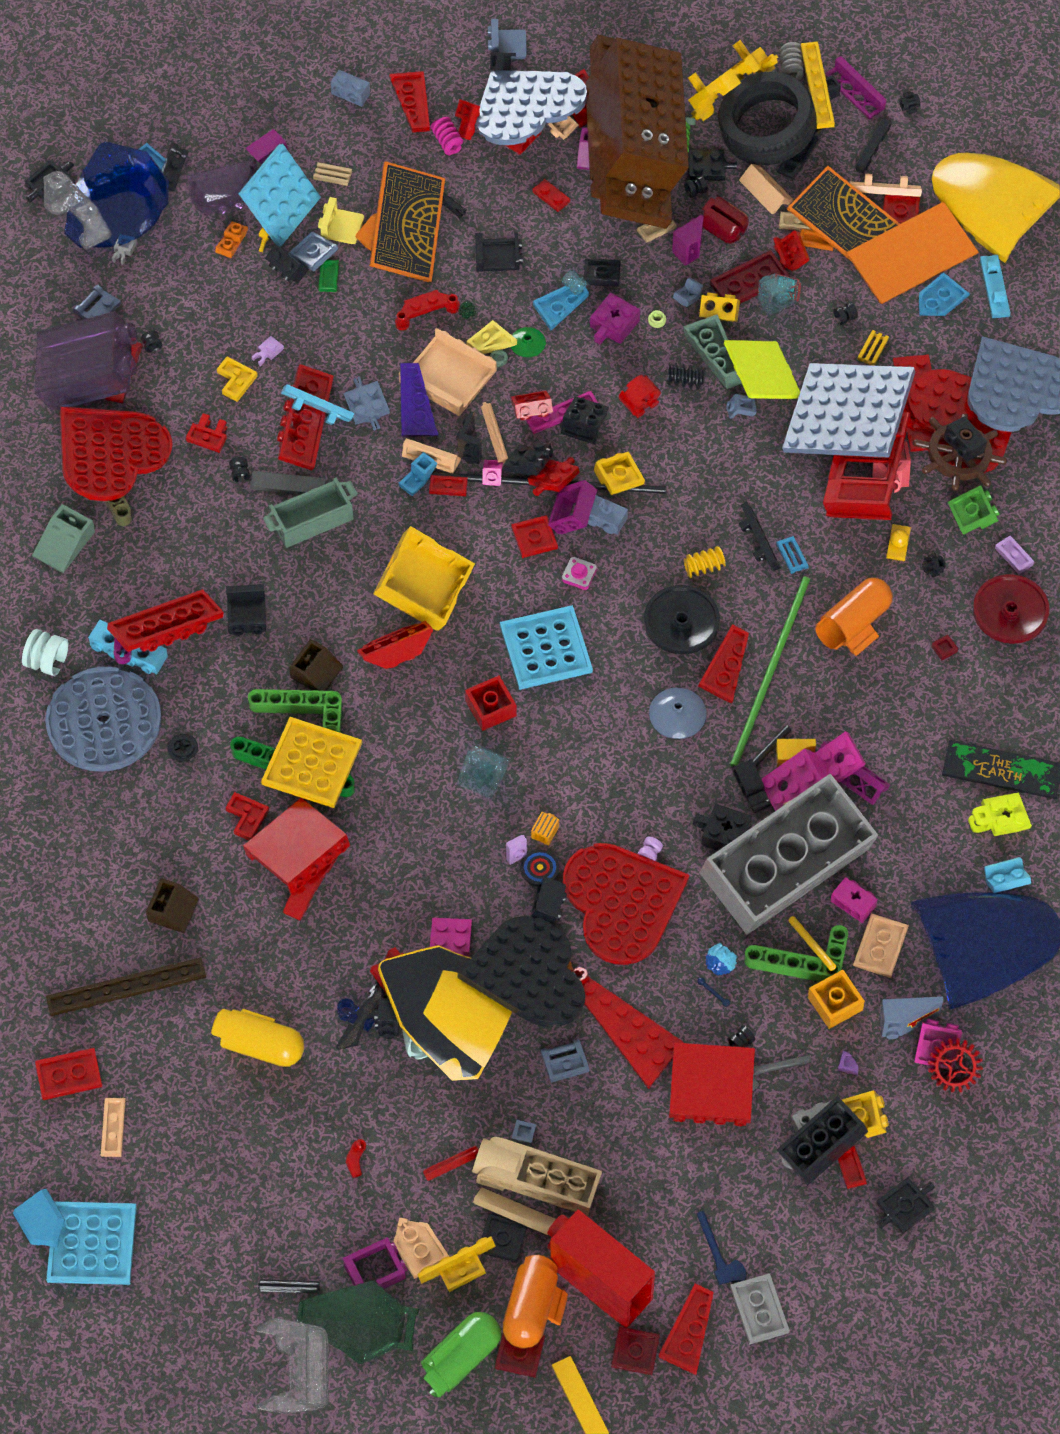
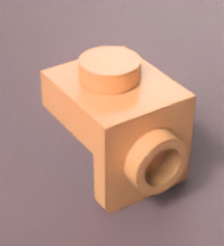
M567 116L568 119L554 124L548 123L552 128L550 132L556 138L560 136L563 140L574 131L578 124L570 116Z

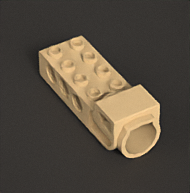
M492 1137L490 1140L483 1138L472 1173L478 1174L476 1180L478 1184L501 1191L508 1189L573 1212L579 1209L588 1216L602 1171L504 1138Z

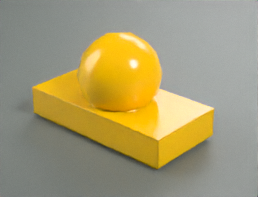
M892 524L886 558L905 561L911 527Z

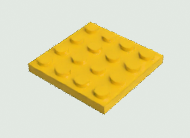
M290 717L261 780V784L335 808L361 748L362 740Z

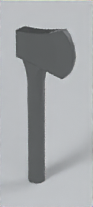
M810 1055L754 1066L752 1091L759 1086L754 1076L811 1063Z

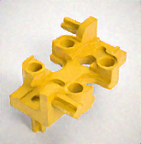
M741 40L736 42L732 46L742 60L716 80L705 86L696 72L688 77V80L698 92L688 99L695 109L691 112V118H695L697 121L699 119L704 121L714 113L713 103L719 97L718 93L724 96L741 83L740 80L745 78V73L749 75L752 72L773 71L775 69L774 65L778 63V56L773 54L767 56L761 47L750 54Z

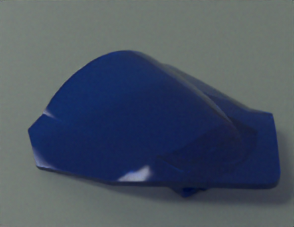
M110 142L101 143L87 166L82 170V174L72 190L64 234L79 248L114 247L117 239V244L123 245L141 237L156 224L162 211L168 205L169 180L148 152Z

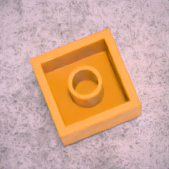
M844 970L809 988L808 999L828 1029L863 1011L865 1001Z

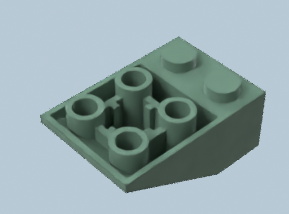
M62 504L51 517L32 557L64 573L95 533L93 520Z

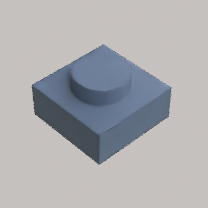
M516 1120L512 1141L531 1146L536 1131V1124Z

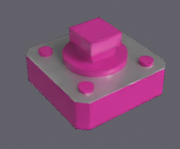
M572 557L562 575V581L574 587L587 590L597 571V567L593 563Z

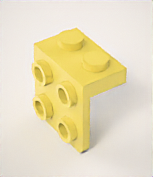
M330 197L328 204H324L323 218L320 217L318 228L321 229V236L329 240L356 244L357 238L355 236L362 227L364 215L337 209V198Z

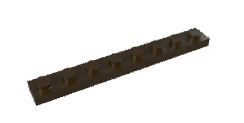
M202 957L47 995L46 1000L50 1016H55L207 977Z

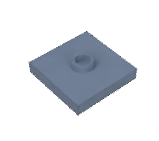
M312 231L289 253L307 268L315 271L338 250V247L335 243Z

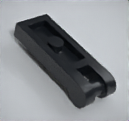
M174 142L170 145L157 182L158 185L169 191L176 189L185 159L189 153L188 150L179 148Z

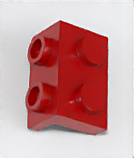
M794 230L783 239L773 238L774 248L780 255V263L784 268L794 271L810 261L798 231Z

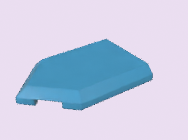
M943 272L919 292V315L945 316L966 299L970 293Z
M43 1189L14 1209L13 1214L30 1244L58 1248L61 1228L64 1226L65 1219L48 1190Z

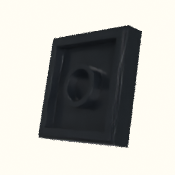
M585 259L583 285L619 287L621 260Z
M489 1213L481 1238L492 1237L495 1247L482 1254L517 1263L528 1227L509 1218Z

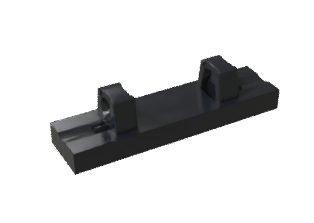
M748 502L741 504L746 519L741 521L739 526L743 532L753 530L761 546L759 550L753 553L756 561L760 562L767 559L774 571L780 569L781 567L752 507Z

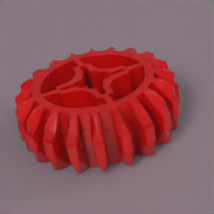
M948 1038L949 1045H945V1042L941 1041L940 1043L943 1048L940 1049L938 1046H935L934 1049L938 1053H930V1056L935 1059L928 1060V1064L934 1065V1067L928 1068V1071L931 1073L935 1072L931 1076L932 1080L939 1078L936 1082L937 1086L944 1083L943 1090L946 1091L948 1086H951L950 1090L954 1092L955 1086H958L959 1092H962V1085L970 1089L969 1081L974 1085L977 1083L973 1076L981 1077L980 1073L976 1072V1070H983L981 1065H977V1063L982 1062V1058H975L980 1052L978 1050L972 1052L975 1047L973 1044L967 1048V1040H964L961 1045L960 1038H956V1044H953L952 1039ZM959 1049L953 1057L942 1056L949 1050ZM964 1052L971 1057V1068L962 1063ZM958 1060V1064L961 1067L952 1071L950 1063ZM939 1061L949 1068L946 1078L939 1072ZM957 1073L968 1074L961 1080H952Z

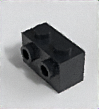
M276 244L265 257L270 262L269 266L275 271L279 270L282 273L281 277L288 282L292 280L298 283L309 270L285 248Z
M544 876L538 884L530 917H540L552 924L556 920L559 921L563 909H560L561 903H564L567 896L565 892L566 884Z
M379 998L378 1009H374L375 1029H378L379 1036L385 1039H393L394 1036L399 1037L400 1025L390 1000Z

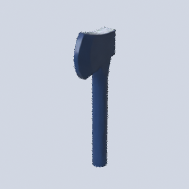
M698 1212L697 1217L715 1260L716 1271H714V1275L718 1285L745 1281L746 1269L743 1264L738 1260H734L728 1265L724 1262L705 1212Z

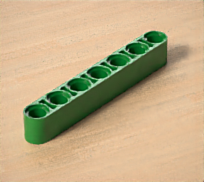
M235 737L230 743L232 756L235 759L265 770L275 751V748L244 737ZM238 747H243L242 750H236ZM348 775L344 785H350V787L343 788L340 796L346 798L355 793L354 778Z

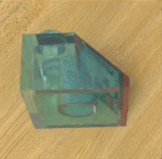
M776 273L764 276L759 280L757 300L766 314L771 315L798 303L800 300L801 281Z
M475 744L468 749L457 785L492 799L506 773L510 759Z

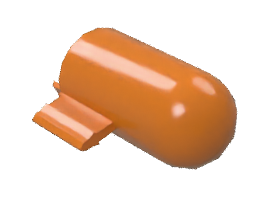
M868 578L860 583L821 617L820 622L816 624L815 631L821 642L828 648L836 650L841 646H847L855 656L861 653L879 637L871 623L883 614L892 603L893 593L889 585L884 580L878 578Z
M542 1255L528 1256L525 1258L524 1264L520 1265L517 1270L503 1321L504 1337L513 1346L528 1348L536 1345L544 1334L547 1319L552 1323L561 1325L568 1293L556 1287L558 1267L548 1257Z

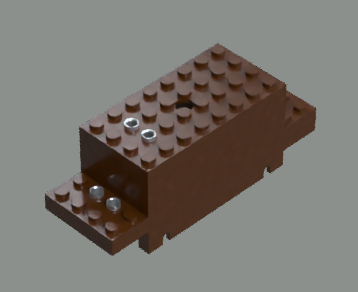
M598 34L590 45L591 75L585 83L587 95H589L586 99L589 170L590 180H593L590 185L591 197L600 199L602 215L667 229L672 222L671 191L689 168L681 53L618 37L615 39Z

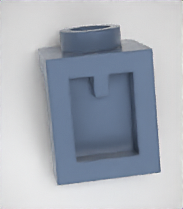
M735 394L726 405L729 418H734L737 414L754 416L757 413L755 399L748 398V396Z

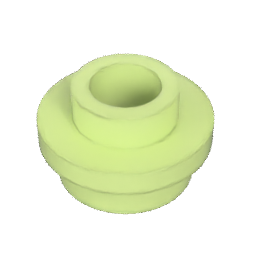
M653 311L648 317V323L654 328L663 327L666 323V316L661 311Z

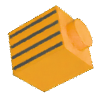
M541 812L531 830V838L549 846L559 828V819L551 813Z

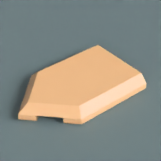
M399 1218L393 1242L398 1249L399 1256L415 1279L423 1268L434 1266L442 1258L449 1255L428 1223H418L405 1218Z

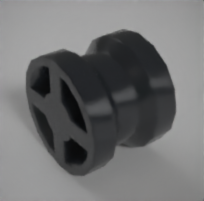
M150 330L141 336L146 352L151 353L162 348V342L157 331Z

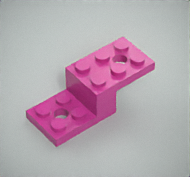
M845 731L815 753L804 748L763 777L762 782L774 810L777 811L784 803L794 799L827 775L831 774L837 783H840L866 765L850 734ZM843 754L844 760L841 763H837L838 755ZM787 781L788 787L785 791H782L781 785Z

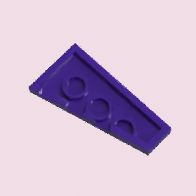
M400 363L401 437L438 436L419 363Z

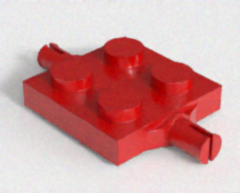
M568 457L564 462L549 460L538 476L531 475L528 478L529 485L536 486L533 494L539 496L545 490L560 492L580 473L579 467L572 465L575 463L574 458Z

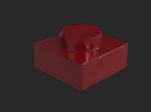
M948 634L931 645L941 660L958 652V647Z

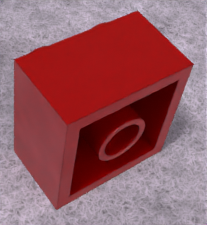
M500 675L465 690V701L482 731L517 716V705Z

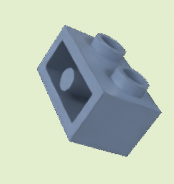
M338 70L330 82L331 94L361 107L370 96L369 82L344 71Z

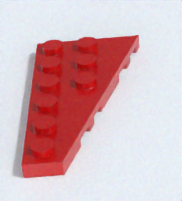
M589 977V982L584 985V1005L593 1014L597 1022L649 1089L672 1061L674 1042H684Z

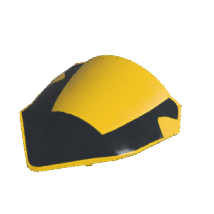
M438 945L381 961L378 965V971L396 1018L404 1032L452 1081L478 1079L499 1042L512 1011L457 978L460 970L471 958Z

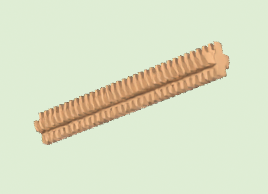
M484 402L481 409L499 463L503 462L504 464L506 459H508V455L491 403Z

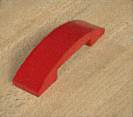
M338 857L319 871L315 877L306 882L301 889L290 895L283 910L284 914L299 921L302 919L309 907L310 900Z

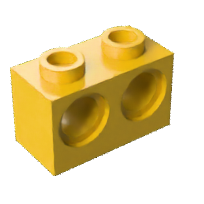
M707 293V296L702 295L699 317L706 319L718 315L722 321L737 322L740 300L735 299V295L725 294L724 298L718 297L716 293ZM710 301H714L715 308L708 311L707 304ZM728 303H732V311L726 313L724 309L725 305Z

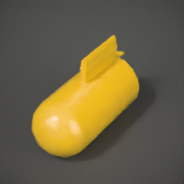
M222 1009L218 1012L212 1026L211 1034L221 1038L220 1045L222 1048L277 1066L290 1067L301 1059L304 1052V1039L294 1028L275 1023L276 1019L246 1009L241 1011Z

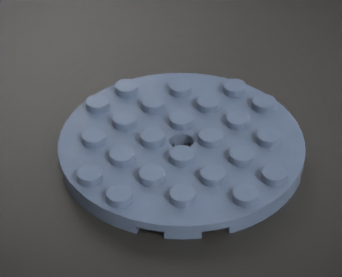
M96 667L73 675L72 679L64 685L61 684L55 691L46 711V729L53 748L70 764L89 771H113L136 762L155 743L161 727L160 704L152 687H149L143 678L131 671L130 673L122 671L117 667ZM101 716L109 717L105 723L98 720Z

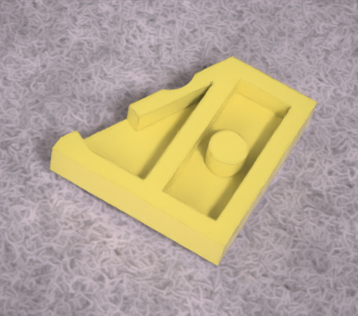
M492 320L467 340V345L471 348H476L482 354H487L495 350L517 345V339Z

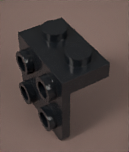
M470 411L469 415L464 417L462 431L459 430L457 433L456 441H458L456 451H458V457L465 460V462L480 464L482 459V439L472 436L475 430V414Z

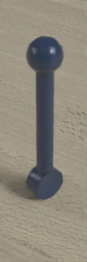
M698 978L697 983L703 985L717 997L723 1006L728 1007L730 1005V1001L721 997L705 983L704 978Z

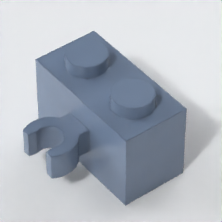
M596 495L588 524L593 527L599 526L609 534L615 533L618 535L628 518V509Z

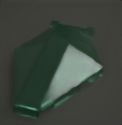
M372 1280L300 1301L297 1322L310 1329L311 1332L333 1347L347 1354L348 1357L358 1364H364L395 1349L413 1351L414 1344H412L419 1308L403 1306L379 1283ZM405 1313H407V1314H408V1318H407L405 1338H404V1343H403V1342H400V1341H401V1339H402V1334H403Z

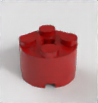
M639 375L626 385L628 389L625 392L622 390L619 394V400L636 418H639L645 413L646 408L650 407L652 409L658 405V397L661 391L647 375Z

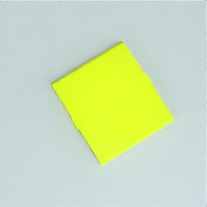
M724 340V345L748 398H799L800 390L778 342Z

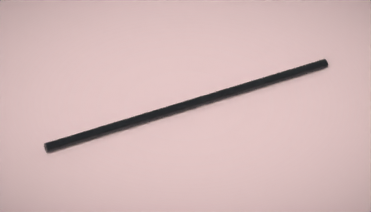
M433 472L431 474L468 477L470 482H482L483 475L445 472ZM501 476L502 484L529 485L528 478ZM571 481L566 486L580 481ZM588 482L597 490H608L605 484ZM640 485L625 491L666 494V486Z

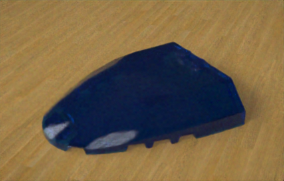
M970 892L935 896L911 902V908L915 909L922 920L943 976L949 1010L986 998L992 993L1003 990L1016 981L1022 980L1025 976L1035 972L1049 962L1060 948V919L1048 904L1034 897L1007 893Z

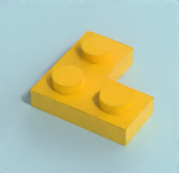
M226 357L217 368L218 374L229 379L222 389V394L236 402L240 400L258 376L256 371L229 357Z

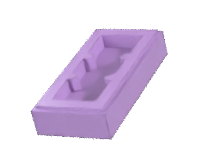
M520 835L506 843V860L509 865L523 859L527 855V840L524 835Z

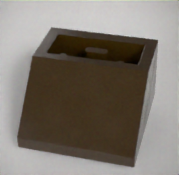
M312 639L308 641L289 666L290 678L314 691H326L343 669V665L325 646Z
M160 878L146 910L148 922L185 933L199 898L182 885Z

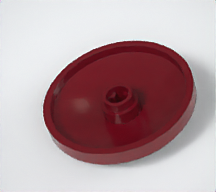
M1013 574L999 575L986 581L978 589L973 603V615L979 628L990 638L1009 644L1023 643L1039 635L1046 626L1050 610L1047 596L1040 586L1026 577Z

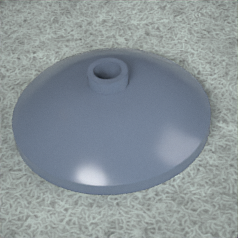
M670 688L662 691L653 699L649 709V718L653 727L660 734L672 739H684L695 735L703 727L706 721V707L696 693L684 688Z

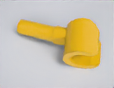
M263 227L259 232V237L263 238L259 252H263L265 244L269 240V235Z

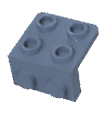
M491 19V26H488V37H492V40H488V50H492V52L516 53V57L511 56V59H525L526 31L498 30V19Z

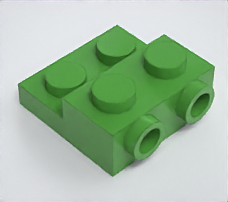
M981 485L948 501L963 535L978 527L984 529L999 521L997 516L1000 514L996 506H991L990 501L993 499L989 491H984Z

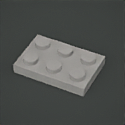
M770 1273L730 1285L749 1345L789 1333L790 1330Z

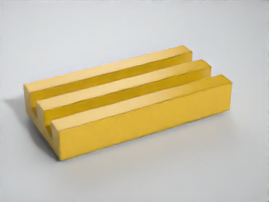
M872 330L857 360L875 366L889 340V336L886 335L884 337L882 333L876 334V331ZM874 337H876V339H875V341H874L872 347L870 348V350H869V352H868L866 358H863V356H864L866 350L868 349V347H869V345H870L872 339H873ZM880 340H883L873 360L870 361L869 359Z

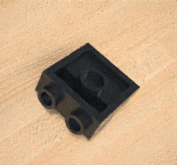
M534 441L531 446L518 445L503 464L504 471L538 476L547 462L553 457L551 443Z

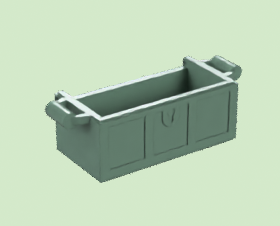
M336 477L330 483L290 498L275 506L269 505V514L263 520L269 531H277L284 546L288 548L353 520V508L350 500L358 493L351 481L339 482ZM343 486H346L350 496L347 497L344 489L342 488Z

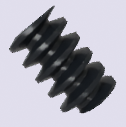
M677 363L674 364L673 368L669 364L667 384L671 385L672 381H674V385L678 386L681 382L684 388L688 383L690 389L695 384L696 389L699 390L702 385L704 386L706 367L700 372L699 366L693 371L692 365H689L688 369L685 370L684 364H682L680 369Z

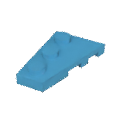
M579 279L534 300L533 306L551 331L589 296V292Z

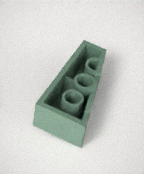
M718 315L683 326L685 338L726 389L742 384L724 345V340H728Z

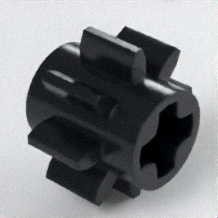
M911 91L903 93L904 98L899 99L902 111H907L909 114L917 112V107L921 105L918 94H914Z
M932 553L924 558L925 561L922 563V568L927 575L931 574L932 577H936L944 572L946 563L942 556Z

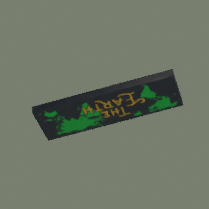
M949 740L942 776L1057 799L1060 784V763Z

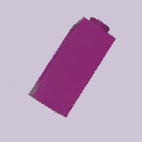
M586 480L565 486L557 494L548 526L558 534H565L587 527L597 489ZM573 503H576L573 515L569 516Z
M388 1237L343 1258V1265L360 1299L406 1279L405 1272L408 1271L403 1260L399 1261L396 1255L399 1254L394 1242L390 1243ZM386 1248L397 1271L365 1286L354 1263Z

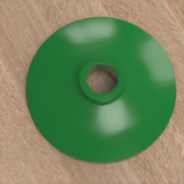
M524 327L512 334L517 339V345L512 346L511 349L519 356L534 357L545 348L546 339L542 332L535 328Z

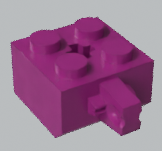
M610 293L590 317V327L597 331L594 335V342L601 345L606 338H610L621 344L640 321V309Z

